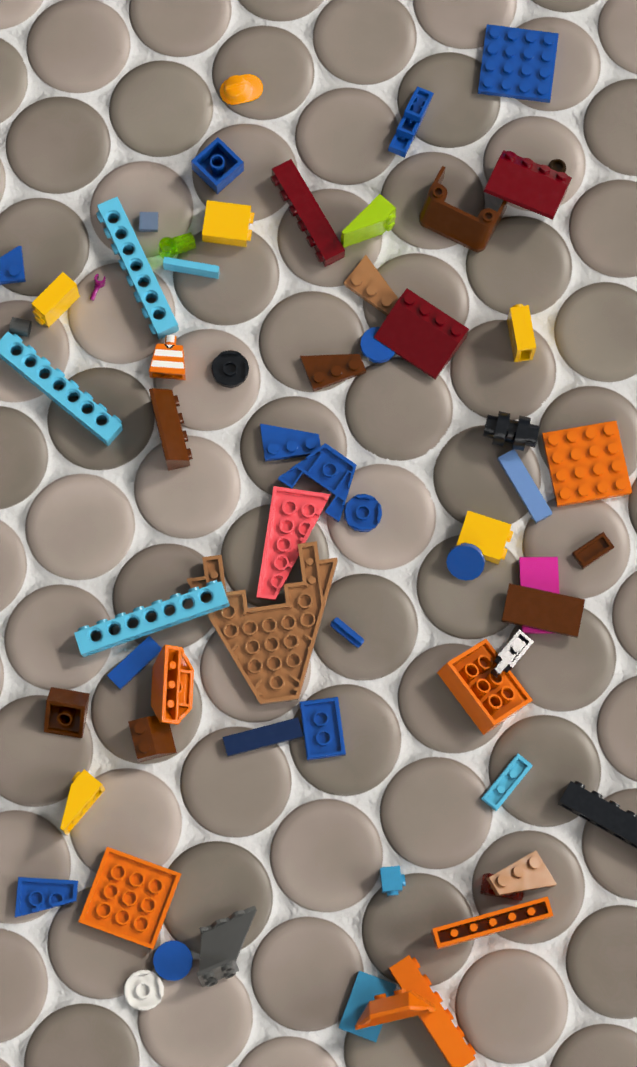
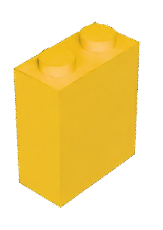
M207 200L202 242L247 247V241H251L252 230H249V226L254 222V213L251 212V206Z
M64 272L31 303L35 320L40 325L45 324L48 328L80 297L77 284Z
M516 304L510 308L507 317L514 362L533 360L536 343L529 305Z
M467 511L457 545H461V543L473 544L482 551L486 561L499 564L500 559H505L508 550L504 548L506 541L510 542L513 531H510L512 524Z

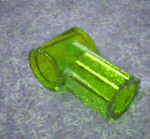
M191 232L173 238L164 237L159 242V255L163 259L164 257L173 258L174 255L196 249L195 239ZM169 246V247H171L172 249L169 250V251H166V250L163 249V247Z

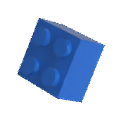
M219 137L191 160L192 170L216 194L221 192L244 171V162Z

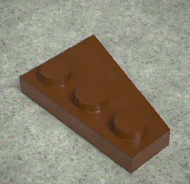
M360 354L300 356L313 392L366 373Z

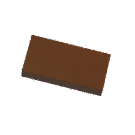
M602 532L572 552V555L581 568L584 569L614 549V546L605 533Z

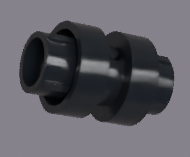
M499 411L498 417L487 415L483 437L492 438V445L503 447L505 441L513 443L512 449L524 451L525 446L535 448L540 426L530 424L531 418L519 416L518 421L510 419V413Z

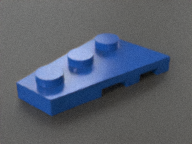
M260 424L265 462L308 456L321 447L319 434Z
M18 877L15 918L77 902L79 881Z

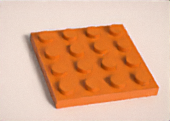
M617 421L542 433L557 507L632 494Z
M107 847L78 922L154 950L182 874Z

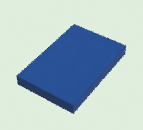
M338 697L299 702L307 760L346 755Z

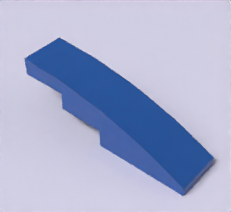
M417 86L389 145V152L405 158L432 100L433 92Z

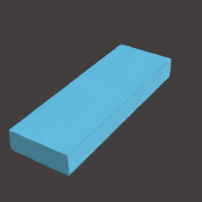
M164 257L163 260L164 270L219 279L220 270L217 265Z
M517 753L481 800L497 811L533 765Z

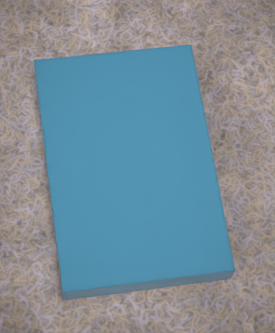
M359 971L339 1029L376 1043L383 1024L355 1030V1025L369 1001L375 1000V995L386 993V997L392 996L397 985Z

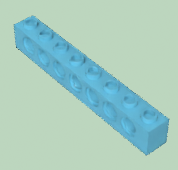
M118 197L98 204L97 218L106 227L103 228L107 239L111 238L113 242L111 244L112 250L115 255L118 254L120 260H118L122 271L126 270L128 274L126 276L127 282L136 291L133 294L137 303L141 302L143 306L141 311L144 318H149L151 323L149 328L152 335L156 334L159 340L166 335L179 331L178 323ZM113 218L118 219L116 223L109 222ZM120 234L125 235V238L118 239L116 237ZM127 250L133 251L131 255L124 254ZM134 266L141 267L138 271L132 270ZM141 282L148 283L146 287L139 286ZM149 298L156 299L154 303L147 302ZM157 314H162L164 316L162 319L159 320L154 318Z
M7 332L0 339V358L104 444L109 446L123 431L122 421L116 415L111 416L108 414L107 408L101 403L97 405L93 401L94 398L85 391L83 393L78 389L79 386L73 380L68 381L60 369L52 368L50 366L51 363L42 356L40 358L36 355L37 352L30 345L25 346L22 343L23 340L14 333L12 335L10 332ZM21 350L19 355H12L13 351ZM30 361L36 362L33 367H27L26 365ZM43 373L50 374L46 379L40 378ZM58 384L64 385L62 390L54 389ZM72 396H77L78 400L75 402H70L69 398ZM85 408L93 409L89 414L83 413ZM101 419H105L107 421L106 424L103 426L97 424V422Z
M217 580L208 582L206 587L200 589L199 587L189 589L186 594L181 595V593L171 595L169 600H157L152 602L149 607L144 608V606L134 608L133 612L129 614L125 612L117 614L114 619L109 621L107 619L96 622L97 625L89 627V625L82 626L74 633L80 653L83 657H87L229 607L230 604L221 581L217 582ZM205 594L212 595L211 600L207 603L202 602V597ZM186 601H193V606L190 609L184 608ZM168 607H174L175 612L172 615L168 616L165 614ZM151 613H155V621L148 622V615ZM131 620H138L137 627L129 628ZM119 626V633L111 635V628ZM100 632V640L93 641L92 636L95 633Z

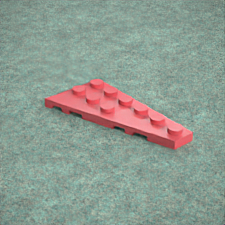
M273 486L257 599L276 601L299 557L298 544L307 542L330 494Z

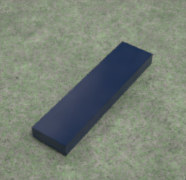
M297 717L225 736L223 741L227 757L302 738L303 733L299 718Z

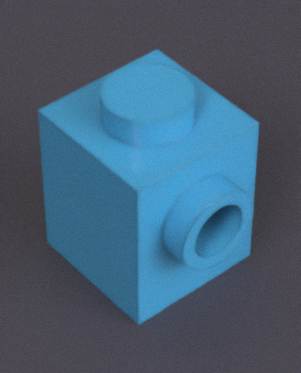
M400 866L380 868L382 894L387 893V896L399 895L398 892L403 890L402 886H406L405 875L401 874Z

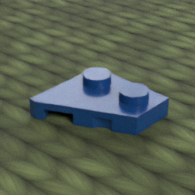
M21 246L0 257V285L26 282Z

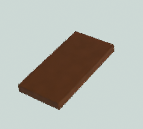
M509 583L501 622L577 638L585 599Z

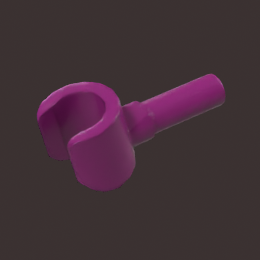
M99 274L95 275V286L90 300L94 301L98 290L105 286V276L102 281H98Z

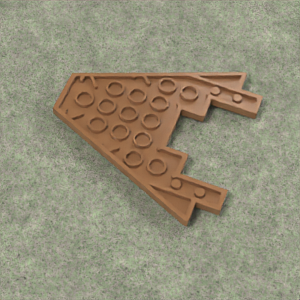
M317 541L298 544L303 582L284 584L286 603L248 608L246 590L226 592L222 555L202 557L204 576L187 578L191 588L199 587V589L206 587L208 582L214 580L222 582L230 606L209 613L207 616L260 705L298 700L300 698L338 563L337 558L319 560ZM205 594L202 597V602H209L212 595Z

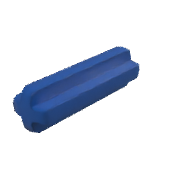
M338 617L333 619L330 626L352 645L359 648L364 643V639Z

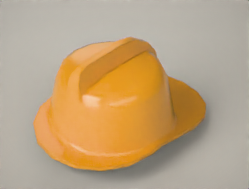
M251 74L233 75L221 85L220 96L225 103L230 105L250 102L260 97L263 91V84L258 77Z

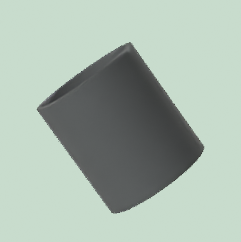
M12 317L9 332L29 337L32 321Z

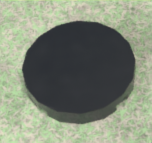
M228 350L221 352L215 357L211 370L213 378L218 384L223 387L233 388L238 387L247 379L249 365L241 353Z

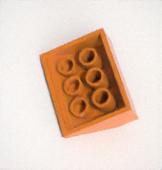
M487 639L450 660L437 672L483 735L533 701L510 670L507 673L503 670L497 677L490 673L497 665L493 661L498 653Z

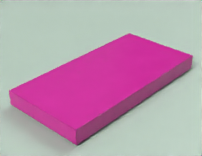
M519 557L520 586L559 594L558 557ZM521 626L522 632L525 634L552 633Z

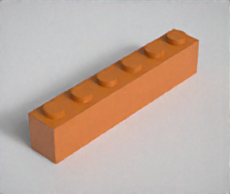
M547 896L436 927L431 930L436 950L549 919L553 917V912Z
M410 955L391 966L388 969L400 989L405 988L406 992L412 991L436 1006V1011L418 1015L450 1067L466 1066L476 1059L474 1057L476 1054L474 1048L470 1043L466 1044L463 1040L465 1036L459 1026H454L451 1021L454 1017L448 1008L444 1010L440 1004L443 1000L438 992L433 993L429 987L432 983L426 974L422 976L419 968L421 966L416 958L413 957L411 959Z

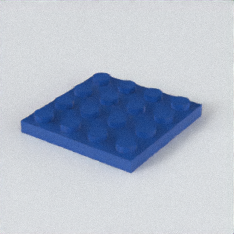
M487 24L478 94L550 103L559 33Z

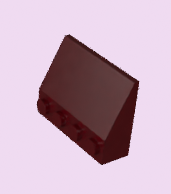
M503 150L484 192L553 220L566 195L572 177L564 172L552 170L547 165L537 164L529 158L517 156L512 151Z
M407 288L395 303L374 338L436 380L467 338L469 329Z

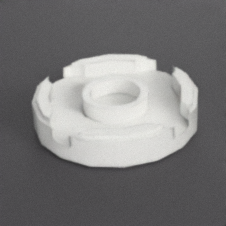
M149 970L134 972L129 976L124 985L126 1001L137 1010L148 1011L155 1008L161 1002L164 995V986L161 979L156 973Z

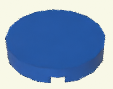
M378 326L364 332L361 337L360 349L363 356L368 358L369 361L384 363L388 362L395 355V352L374 338L380 328Z
M358 494L346 503L344 509L345 521L355 531L369 532L375 529L381 521V505L371 495Z
M461 543V545L452 547L448 553L446 564L450 573L456 578L465 581L473 580L480 576L484 570L485 557L482 551L475 545Z
M171 940L157 948L153 957V965L155 971L163 979L178 981L189 974L193 965V957L185 944Z

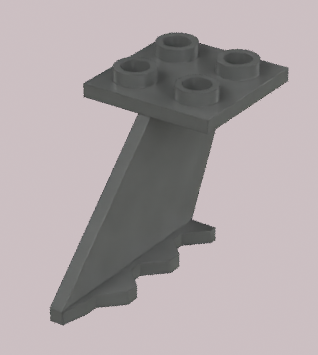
M255 906L236 911L227 918L218 919L207 927L199 928L201 932L199 972L196 974L202 987H211L217 984L218 980L224 977L225 979L231 978L239 971L236 961L257 909Z

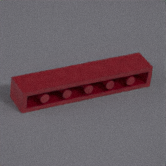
M292 159L272 168L271 181L275 187H279V194L284 202L287 201L289 204L288 209L293 217L296 216L301 232L304 231L306 233V240L309 246L314 247L316 250L317 260L320 263L323 262L326 267L344 258V247Z

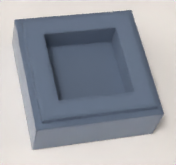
M140 212V232H158V212Z

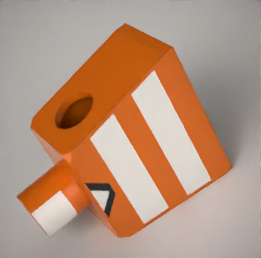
M166 335L165 344H156L149 368L150 378L186 380L183 346L176 345V336Z

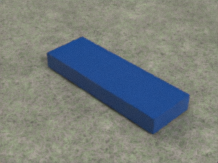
M148 636L107 674V677L121 690L159 655L162 648Z

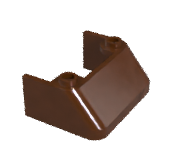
M442 166L429 189L419 214V222L423 227L474 252H481L489 243L507 209L508 202L503 200L498 211L490 208L483 209L478 217L444 202L447 198V189L441 183L444 179L446 167Z

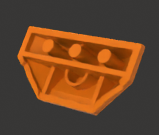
M166 644L163 645L152 668L151 707L160 723L178 725L192 709L194 669L184 654L182 647Z
M405 988L393 991L394 995L386 997V993L375 995V1000L369 1001L357 1021L355 1030L436 1011V1006L412 991L406 992Z

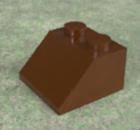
M51 687L46 700L44 732L83 738L90 693Z
M156 716L128 721L139 763L177 753L170 724L160 723Z

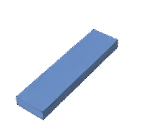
M515 449L498 457L497 460L535 524L552 515V511Z

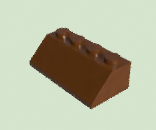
M149 389L168 471L190 466L189 460L193 458L191 449L186 448L185 442H188L186 430L182 431L181 424H184L182 413L177 411V407L180 406L178 396H174L173 391L169 389Z

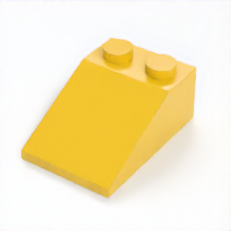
M85 769L82 772L78 771L72 778L73 783L70 787L60 827L66 835L69 834L105 791L104 786Z

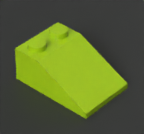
M379 194L341 232L342 246L347 247L382 235L386 230L390 231L395 225L396 207Z

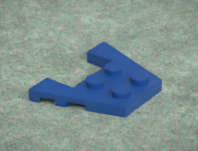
M325 443L286 473L279 476L278 481L293 489L303 474L335 496L324 513L339 522L357 465Z

